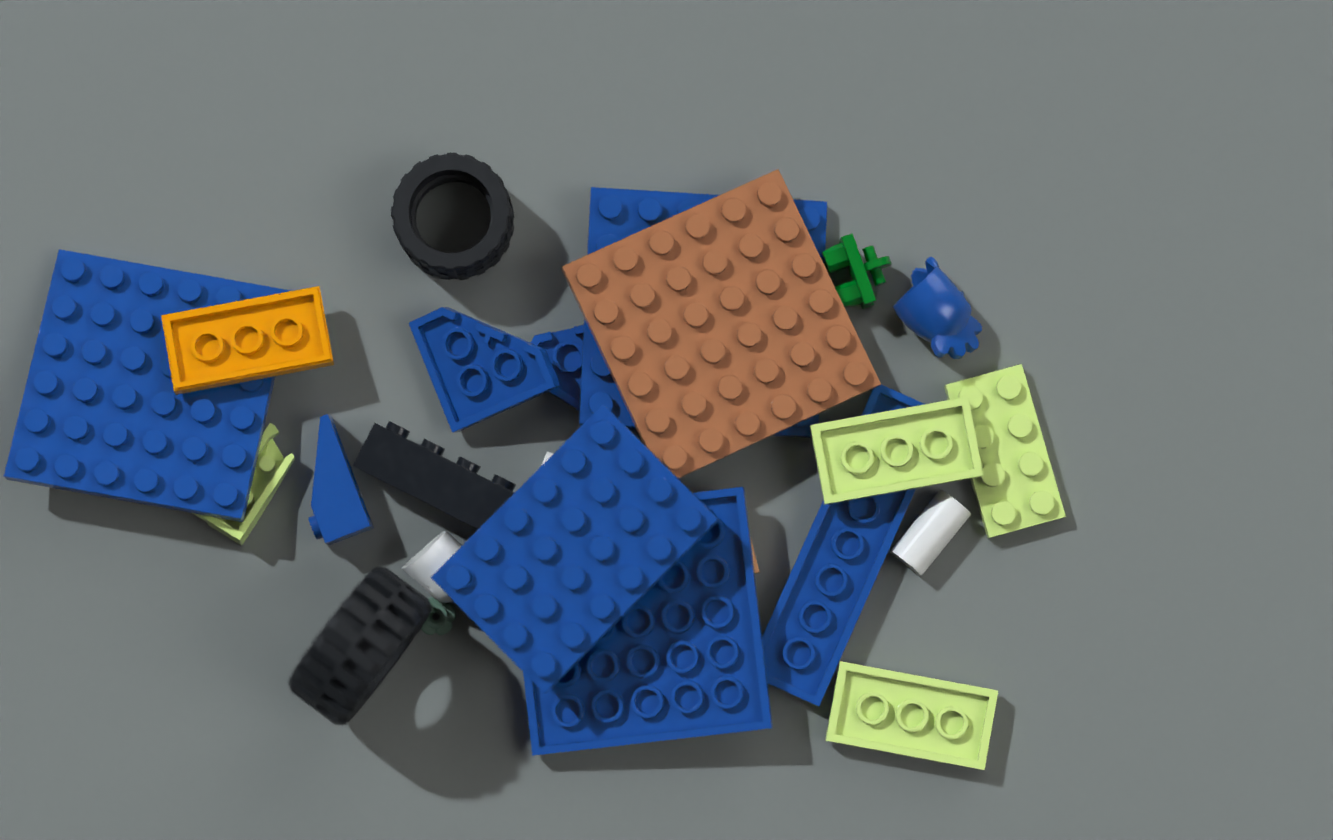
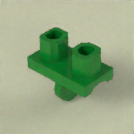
M853 233L841 237L839 244L822 252V256L825 259V267L828 274L848 268L852 281L835 286L844 307L861 305V308L865 309L873 306V302L876 301L867 274L871 273L875 286L886 283L882 269L890 266L892 263L889 256L878 258L872 245L862 249L866 259V263L863 264Z

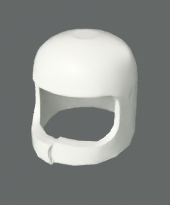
M444 531L412 557L402 569L437 601L444 603L453 602L431 576L462 545L448 531Z

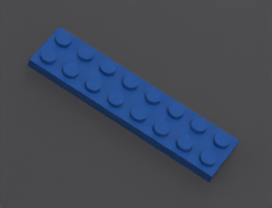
M881 384L872 389L861 416L924 405V403ZM916 489L824 505V501H822L762 635L768 684L818 707L820 706Z

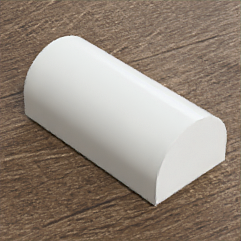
M939 490L890 550V553L921 577L971 516V513L951 495L943 490Z

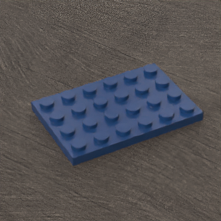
M603 404L431 578L545 694L719 519Z

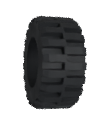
M373 568L343 601L301 658L300 663L296 666L289 679L288 684L291 692L335 725H346L382 683L422 628L432 611L429 599L388 568Z

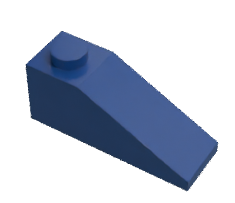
M329 414L320 417L311 500L314 516L309 517V522L316 539L323 538L325 544L332 545L371 530L374 526L334 420Z

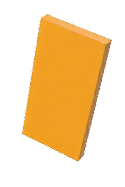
M320 286L161 315L173 389L176 395L334 365Z

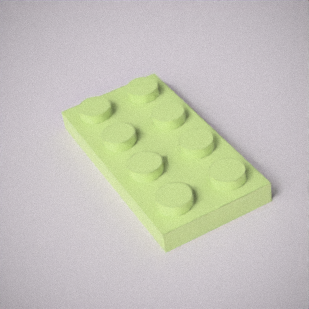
M1022 364L946 384L944 388L948 400L969 397L983 476L971 478V483L987 539L1066 517Z
M969 397L810 425L824 505L983 476Z
M839 661L825 741L985 770L998 690Z

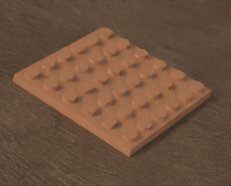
M779 169L570 262L561 268L643 444L678 479L881 385Z

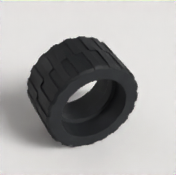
M436 154L423 162H418L413 166L412 170L405 173L400 180L401 183L398 189L395 190L393 195L394 202L393 207H391V217L394 225L392 226L400 245L416 266H420L424 272L431 276L436 275L441 279L466 280L469 277L485 273L487 269L491 266L494 267L500 261V257L509 248V242L514 233V211L502 179L492 171L488 164L480 162L475 157L467 154ZM449 182L468 183L477 188L487 199L491 211L490 226L484 238L474 247L458 253H444L429 246L421 237L416 222L417 209L425 195L435 187Z

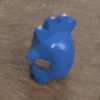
M929 257L925 261L926 269L916 268L911 274L913 287L894 304L893 308L898 317L912 332L920 338L931 342V348L937 357L942 358L948 353L951 358L960 359L966 352L971 353L978 348L979 341L976 335L982 331V326L971 316L972 308L964 297V292H960L948 276L939 268L937 261L933 257Z

